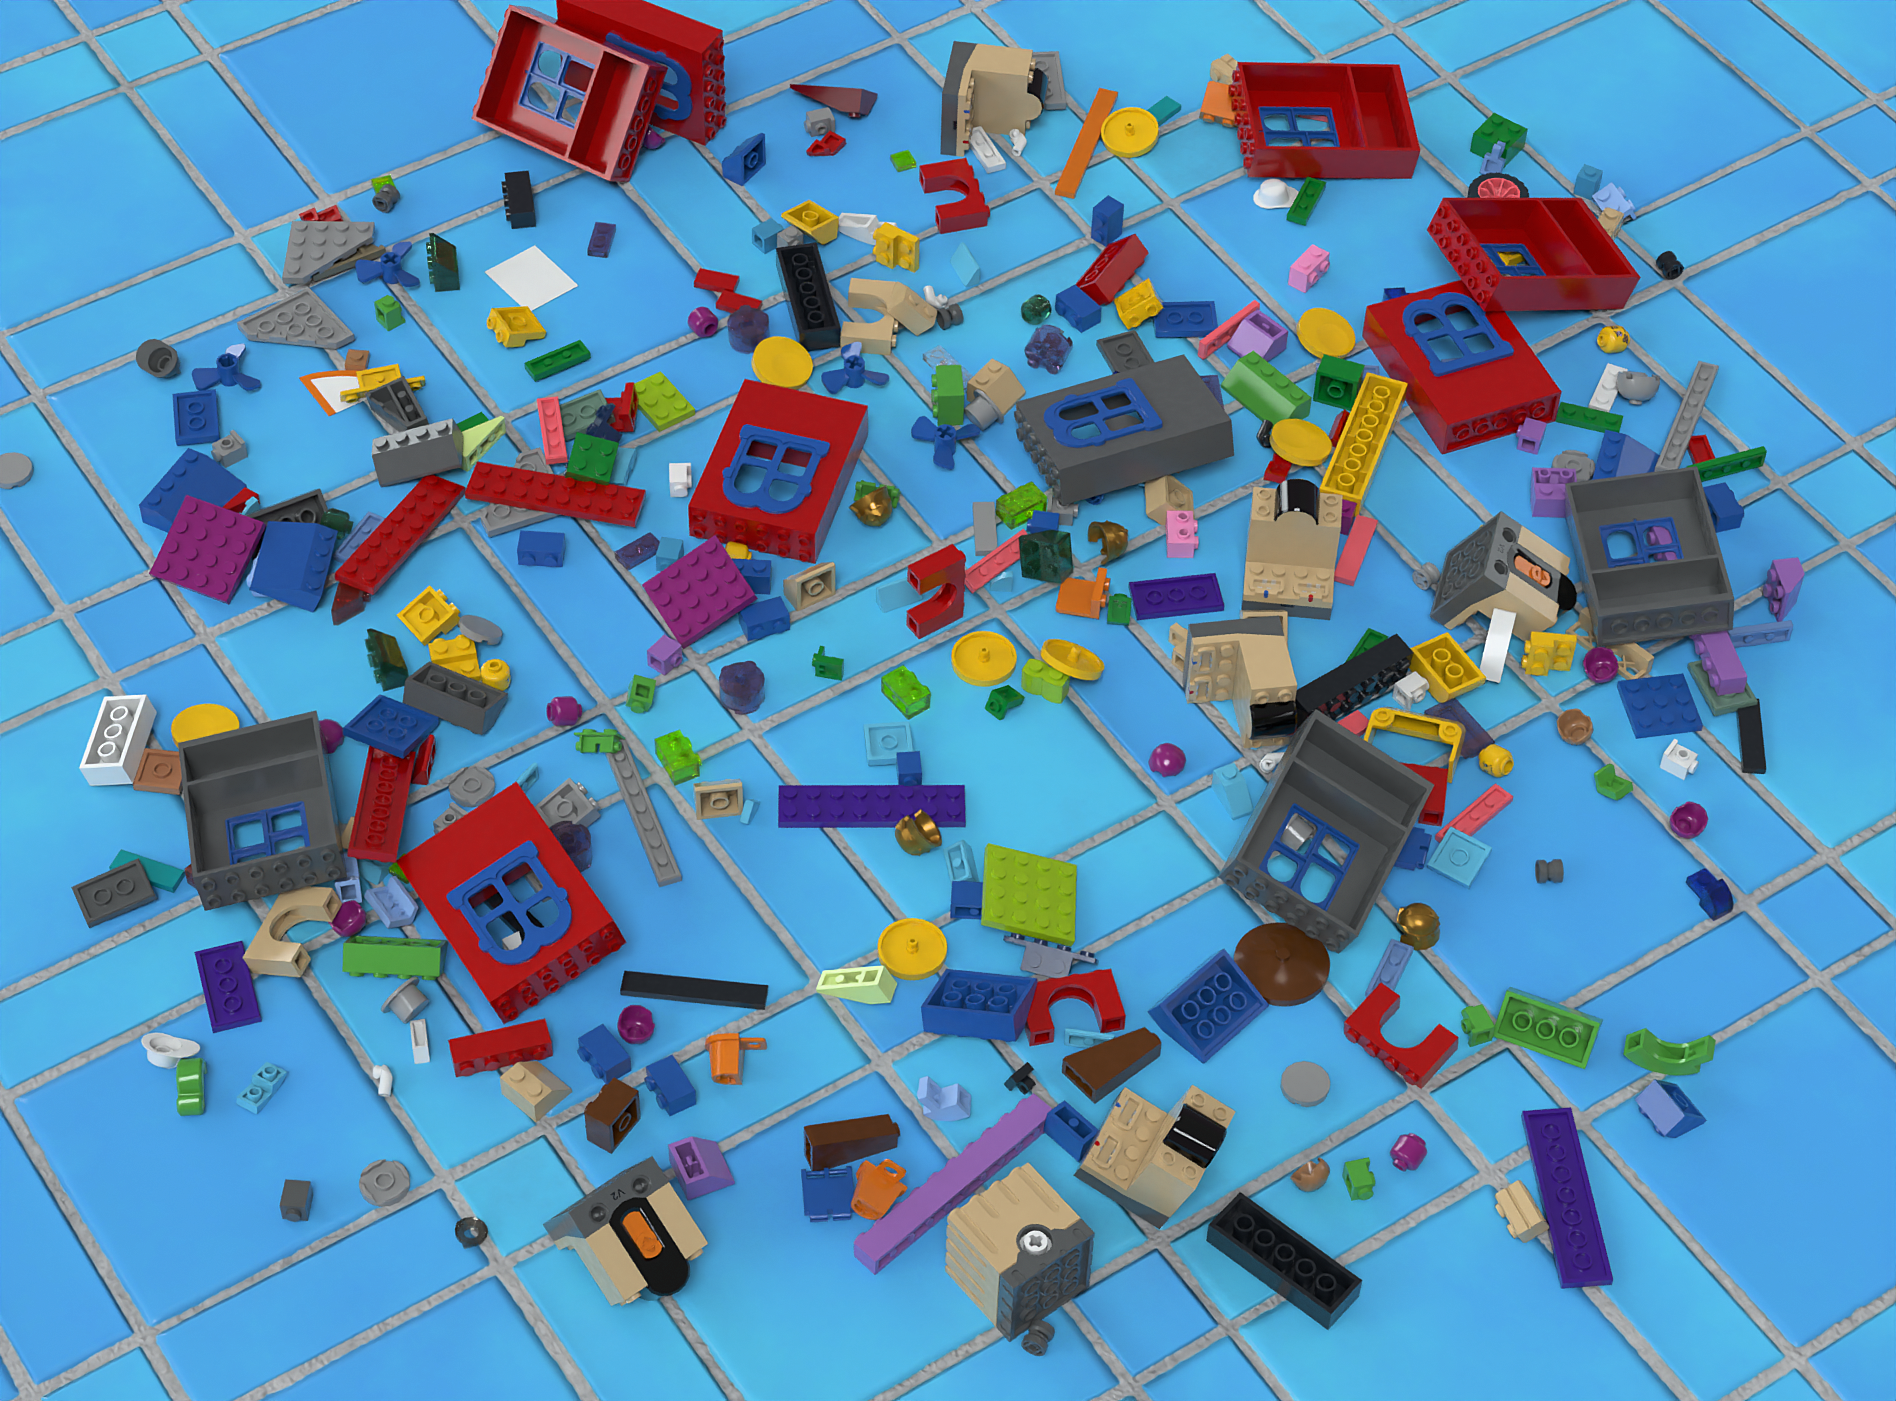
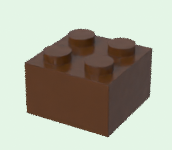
M615 1077L609 1084H605L601 1088L599 1096L594 1102L588 1103L584 1110L587 1140L612 1154L641 1119L639 1091Z

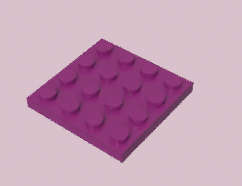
M186 495L149 574L154 578L229 605L264 532L266 524Z
M716 535L642 584L683 649L758 599Z

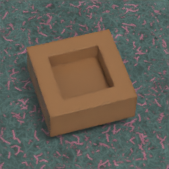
M348 349L345 370H367L370 359L369 351Z

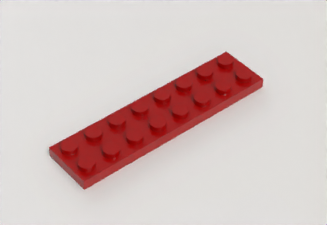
M477 461L465 490V498L635 527L646 498V490L614 484H596L593 481H578L561 475Z
M433 474L424 476L335 572V580L374 595L465 495L466 487Z
M369 746L348 847V857L396 863L416 752L411 751L404 758H400Z

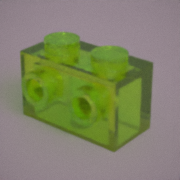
M1032 481L996 499V515L1011 530L1026 523L1028 518L1032 519L1033 510L1046 512L1047 496Z
M904 665L881 677V692L908 720L930 708L931 692L929 688L925 685L923 686L917 680L916 675Z
M680 729L654 739L655 754L674 786L700 776L699 766H702L701 759L698 753L692 751L689 738L684 737Z

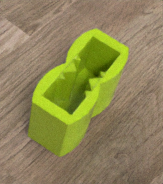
M1029 659L1022 669L1021 688L1030 694L1041 695L1050 702L1062 704L1069 693L1070 676L1053 667H1049L1043 661Z

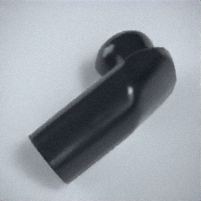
M1263 420L1256 436L1260 445L1264 448L1272 447L1269 433L1273 423L1269 420Z

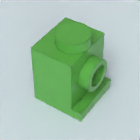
M386 295L374 302L376 320L387 331L406 322L401 316V305L394 297Z
M634 674L628 687L625 706L631 707V711L635 713L647 712L652 704L656 680Z
M1483 1004L1464 1008L1461 1012L1463 1016L1461 1027L1463 1032L1469 1035V1047L1492 1041L1495 1025Z
M1369 1157L1348 1161L1344 1164L1342 1177L1351 1201L1358 1199L1367 1200L1374 1195L1372 1188L1375 1186V1177L1372 1171L1369 1172Z

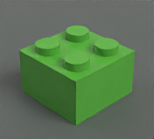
M961 365L935 366V374L931 375L932 387H935V389H931V402L936 404L932 406L933 418L937 417L938 426L944 424L951 426L963 425L964 388Z

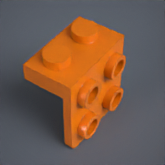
M1215 81L1208 82L1199 115L1200 119L1209 123H1220L1225 127L1237 128V125L1234 123L1235 111L1231 109L1232 96L1228 94L1229 85Z
M1098 568L1096 582L1064 577L1061 581L1056 611L1058 613L1099 619L1101 607L1105 608L1107 595L1104 593L1109 591L1111 578H1107V568Z

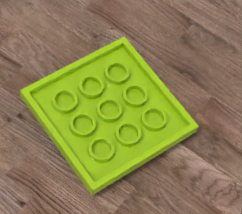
M988 843L984 853L981 925L1071 947L1075 942L1077 865Z

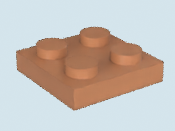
M145 748L133 782L134 790L180 795L183 785L179 752Z

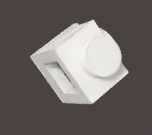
M669 463L670 497H688V488H692L691 463Z
M1415 671L1395 683L1392 698L1405 710L1410 711L1412 704L1423 700L1426 690L1429 689V683Z
M1674 739L1663 753L1660 768L1685 780L1689 773L1693 774L1699 764L1696 761L1698 754L1679 745L1678 740Z

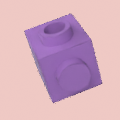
M1526 417L1524 424L1519 425L1516 437L1519 438L1517 450L1537 455L1544 439L1547 423Z
M665 634L647 650L648 666L664 676L674 667H678L683 659L682 645Z

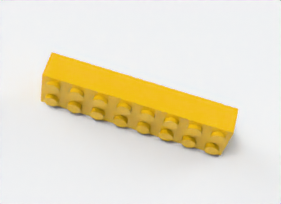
M1369 372L1366 373L1319 488V493L1343 495L1342 499L1357 503L1355 517L1361 512L1405 402L1408 383Z

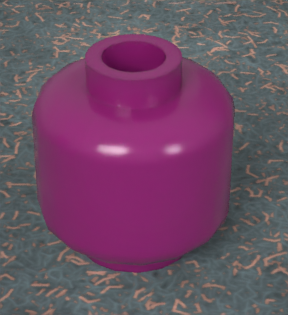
M707 307L694 309L687 321L688 326L694 333L702 338L712 336L719 324L718 318Z
M572 696L554 697L551 703L547 704V718L555 726H573L577 723L578 718L582 716V706Z
M1413 1133L1401 1135L1390 1150V1156L1394 1160L1393 1165L1404 1172L1406 1169L1416 1170L1427 1155L1425 1141Z

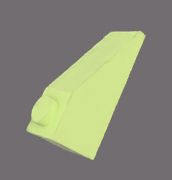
M499 416L462 432V467L459 468L468 472L506 433L505 417Z
M884 965L825 970L821 974L816 991L866 1004L891 1003L897 982Z

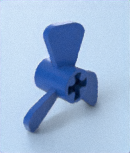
M410 241L396 243L392 248V252H387L381 256L380 262L358 260L355 264L358 280L365 283L382 275L383 281L387 284H397L400 282L405 287L419 285V278L402 270L401 259L410 251L412 243Z
M857 341L845 345L841 349L844 369L823 372L821 381L829 393L836 394L844 385L849 388L863 386L865 379L877 385H885L889 381V375L865 370V361L860 357L862 343Z
M245 344L228 347L225 354L217 358V368H195L192 371V378L196 389L199 391L207 390L218 382L228 387L239 384L245 390L259 388L261 386L260 380L244 375L239 370L238 361L246 350Z
M921 416L913 425L911 436L914 439L933 441L935 452L933 462L937 466L952 470L955 465L953 455L956 452V440L977 436L980 434L981 429L975 424H967L958 430L947 424L937 427L926 416Z

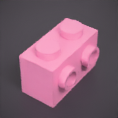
M1312 244L1290 266L1288 285L1306 293L1329 269L1330 253Z
M1167 511L1165 523L1167 558L1194 557V549H1198L1199 538L1194 536V533H1197L1198 522L1193 520V511Z

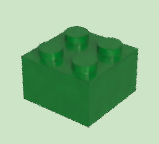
M1493 113L1473 133L1470 152L1484 158L1487 152L1492 153L1495 143L1497 144L1498 141L1504 142L1506 146L1501 158L1506 159L1503 167L1505 168L1525 147L1528 129Z
M1324 354L1316 373L1313 401L1351 411L1362 386L1365 365Z
M576 432L565 478L570 477L578 481H593L596 484L609 485L619 443Z

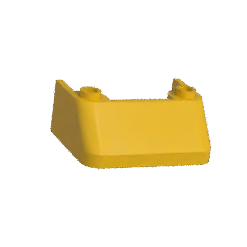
M1388 706L1378 708L1372 712L1363 739L1371 745L1377 729L1453 745L1449 759L1447 779L1448 783H1452L1465 739L1466 729L1462 723Z

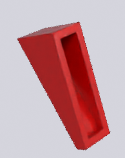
M245 487L222 508L242 513L247 506L245 504L246 501L254 496L260 504L259 494Z

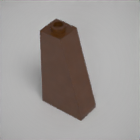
M1143 1027L1064 1057L1062 1073L1096 1104L1160 1057L1162 1042L1155 1033H1151L1147 1028Z
M889 1114L808 1125L804 1127V1155L811 1171H821L828 1167L831 1169L897 1148L900 1130L898 1124L892 1122Z

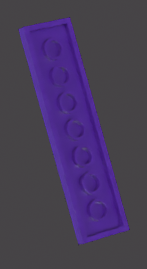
M779 785L778 828H895L898 822L907 815L915 820L914 814L920 809L931 817L937 827H965V785Z
M1571 1107L1522 1111V1123L1544 1217L1549 1225L1548 1234L1561 1289L1612 1285L1613 1276Z

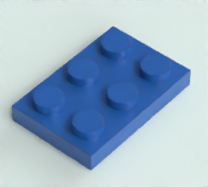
M1214 301L1162 302L1164 308L1157 315L1153 316L1155 338L1204 337L1218 328Z
M216 389L172 394L177 446L220 440Z

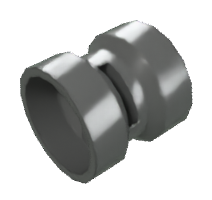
M390 184L383 185L379 191L380 193H377L372 199L374 207L383 213L389 212L393 204L400 198L399 191Z
M957 303L949 305L947 309L941 308L937 310L936 319L941 329L949 328L951 324L958 325L963 323V313Z
M1553 859L1548 863L1545 860H1536L1535 876L1537 883H1546L1548 879L1554 883H1562L1564 871L1561 859Z
M1035 1319L1031 1321L1028 1328L1029 1334L1024 1336L1021 1346L1032 1355L1043 1356L1048 1348L1047 1342L1052 1340L1055 1330L1049 1323Z

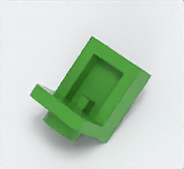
M1609 763L1594 773L1597 792L1617 801L1633 791L1632 782L1616 776L1613 764Z

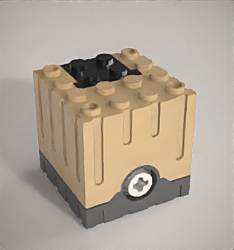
M1029 1162L1022 1167L1014 1168L1003 1180L995 1181L988 1190L981 1195H974L967 1204L961 1208L953 1209L947 1217L949 1225H947L946 1234L948 1236V1239H946V1250L948 1252H946L945 1262L947 1265L945 1266V1271L1009 1342L1027 1331L1031 1321L1044 1319L1057 1310V1308L1076 1297L1080 1292L1086 1290L1090 1285V1266L1092 1265L1093 1238L1095 1233Z

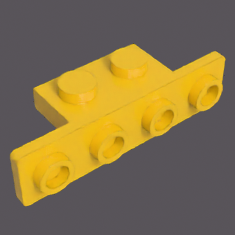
M393 364L357 371L356 376L359 388L341 391L340 401H346V403L356 402L360 398H365L366 392L400 378L399 365ZM424 376L406 379L412 391L419 390L422 386H425Z

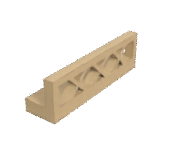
M1585 607L1580 611L1578 622L1568 628L1565 634L1577 635V643L1587 651L1595 648L1592 642H1596L1589 609ZM1581 627L1588 633V636H1579L1575 631ZM1635 642L1605 646V648L1611 649L1614 655L1622 658V661H1618L1619 669L1617 673L1626 680L1643 678L1651 671L1654 656ZM1626 667L1635 668L1639 672L1633 676L1626 670Z

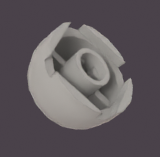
M1618 372V391L1624 398L1630 399L1629 403L1641 405L1642 401L1650 400L1658 392L1660 376L1652 374V377H1648L1646 373Z

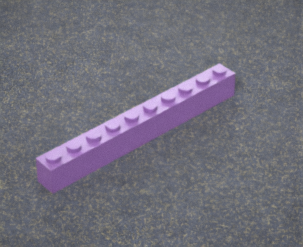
M1650 527L1649 532H1647L1646 539L1648 545L1656 546L1672 543L1671 534L1663 527ZM1674 552L1653 554L1654 559L1658 560V562L1677 559ZM1727 630L1689 635L1690 639H1693L1697 655H1700L1702 659L1703 669L1709 675L1710 685L1715 688L1717 695L1743 693L1747 675Z
M1034 1093L1027 1099H1022L1016 1108L1010 1113H1005L995 1126L987 1128L977 1141L969 1143L959 1156L952 1157L942 1170L934 1172L924 1185L916 1187L903 1202H898L888 1215L877 1219L870 1230L859 1234L854 1241V1257L874 1275L880 1272L1044 1134L1043 1128L1046 1116L1052 1108Z

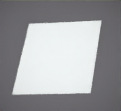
M535 245L485 271L520 306H528L531 311L578 286Z

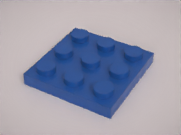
M1683 673L1618 681L1617 689L1636 739L1702 731L1703 723Z
M379 694L343 727V735L393 754L396 757L404 758L439 725V717Z

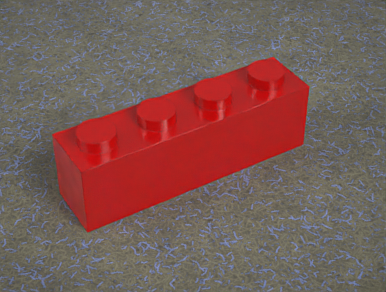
M545 1019L448 1040L456 1078L471 1076L483 1071H494L510 1065L514 1066L517 1062L543 1060L553 1056L552 1042Z

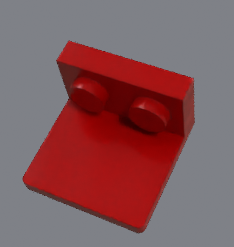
M629 382L625 384V390L621 392L620 398H605L608 404L613 403L616 405L612 412L616 422L609 425L618 432H633L635 427L639 398L634 382Z

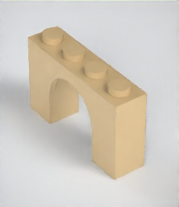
M851 278L848 291V307L876 310L883 314L884 317L874 323L843 321L841 349L845 345L858 341L862 343L861 353L891 356L892 347H896L897 335H894V332L898 333L899 321L891 316L887 310L896 282Z
M307 886L282 892L278 895L243 956L252 973L299 978L302 976L311 960L310 956L301 943L281 942L280 940L284 933L297 923L307 920L332 922L342 905L334 889Z

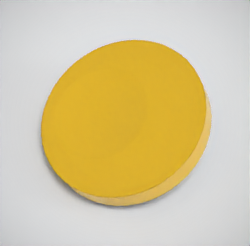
M1136 107L1119 109L1111 113L1102 124L1101 137L1103 145L1109 152L1119 157L1132 158L1141 156L1149 152L1156 145L1159 138L1158 122L1150 112Z
M1325 308L1309 309L1303 313L1297 323L1296 332L1299 341L1310 353L1321 359L1324 354L1344 359L1355 345L1353 328L1345 318L1332 310Z
M774 336L762 340L756 346L752 355L751 364L753 371L762 383L798 390L808 382L813 370L812 359L808 351L800 343L787 337Z
M1284 419L1277 422L1269 438L1273 450L1280 457L1300 466H1317L1324 463L1332 449L1330 438L1321 428L1300 419Z
M990 631L969 633L960 638L952 649L951 664L955 674L961 680L971 685L981 687L998 685L1010 678L1016 668L1017 654L1013 644L998 633Z
M1048 639L1043 643L1040 650L1041 657L1050 666L1078 679L1097 680L1101 677L1104 670V663L1097 655L1078 644L1066 640Z
M199 704L181 711L174 718L171 725L173 742L178 747L180 742L231 731L240 727L236 714L230 709L217 704Z
M917 918L901 919L890 924L881 933L878 940V958L881 965H884L891 975L904 980H921L934 975L942 968L947 958V941L943 932L929 921Z

